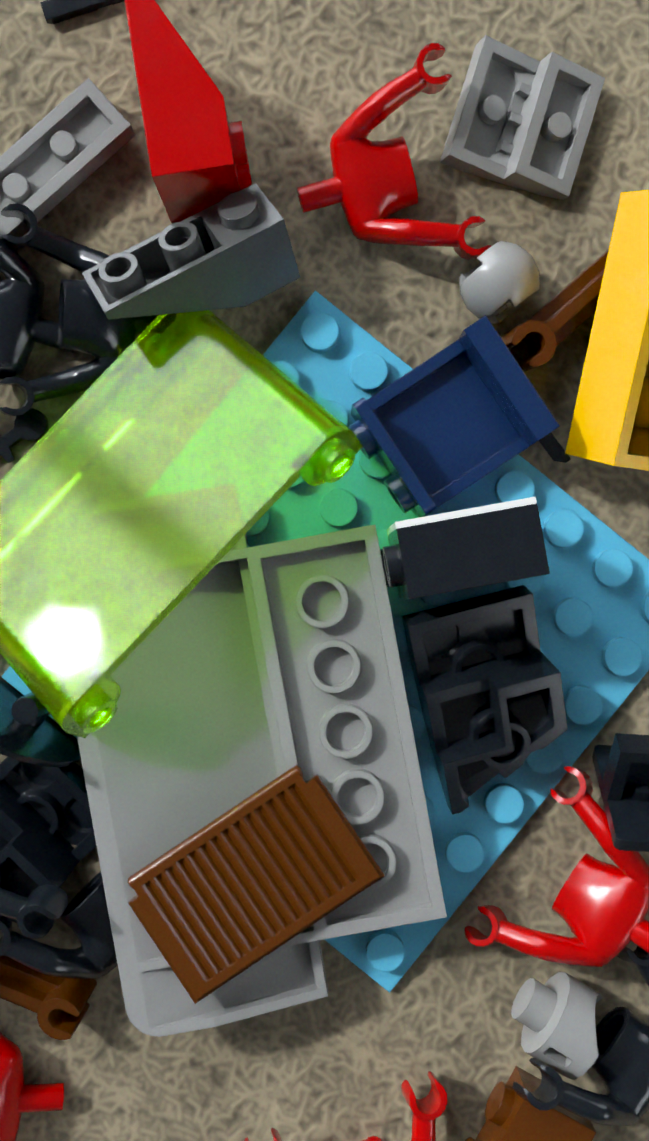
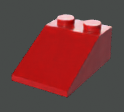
M124 0L152 178L171 223L181 222L220 202L227 195L252 185L242 121L229 123L222 93L156 1Z

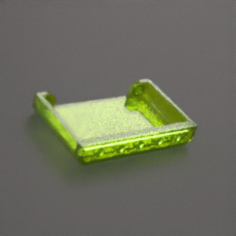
M205 310L159 315L0 480L1 656L66 733L86 738L90 733L98 731L111 721L118 709L116 703L119 700L121 688L110 675L299 477L311 486L338 481L351 468L355 455L363 447L351 429L212 311Z

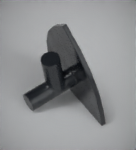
M63 657L60 658L38 688L25 696L0 676V754L21 762L44 767H67L81 760L78 739L49 716L69 690Z

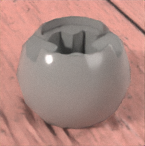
M500 241L477 257L480 263L465 274L461 273L459 277L460 295L467 309L479 319L486 315L493 324L499 323L521 307L519 303L540 289V271L533 256L521 246L507 241Z

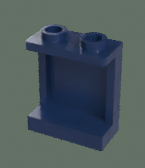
M485 315L464 329L458 340L369 399L365 400L363 397L352 404L351 416L355 422L348 426V430L367 459L378 455L391 475L384 480V484L403 513L414 509L418 517H424L560 426Z

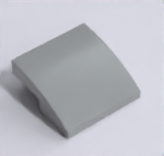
M485 35L475 45L440 163L465 173L534 194L564 200L570 195L605 78L554 52L538 61Z

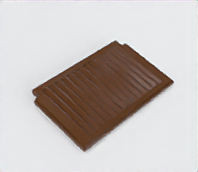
M295 765L130 876L128 884L135 890L137 895L128 904L196 1004L379 881L385 874L318 774L306 781L303 777L302 769Z

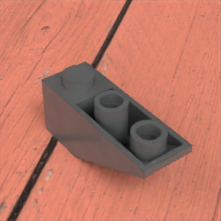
M256 183L241 191L227 195L220 202L181 222L167 226L160 233L123 252L110 255L103 262L82 272L84 279L108 320L246 307L301 278L285 221Z

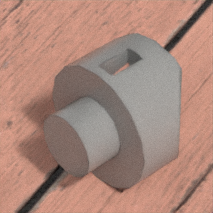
M566 972L556 973L545 984L540 983L534 978L525 981L516 994L511 1009L513 1019L523 1024L521 1046L524 1052L569 1079L575 1080L584 1075L599 1056L596 1037L595 1005L603 998L602 995Z

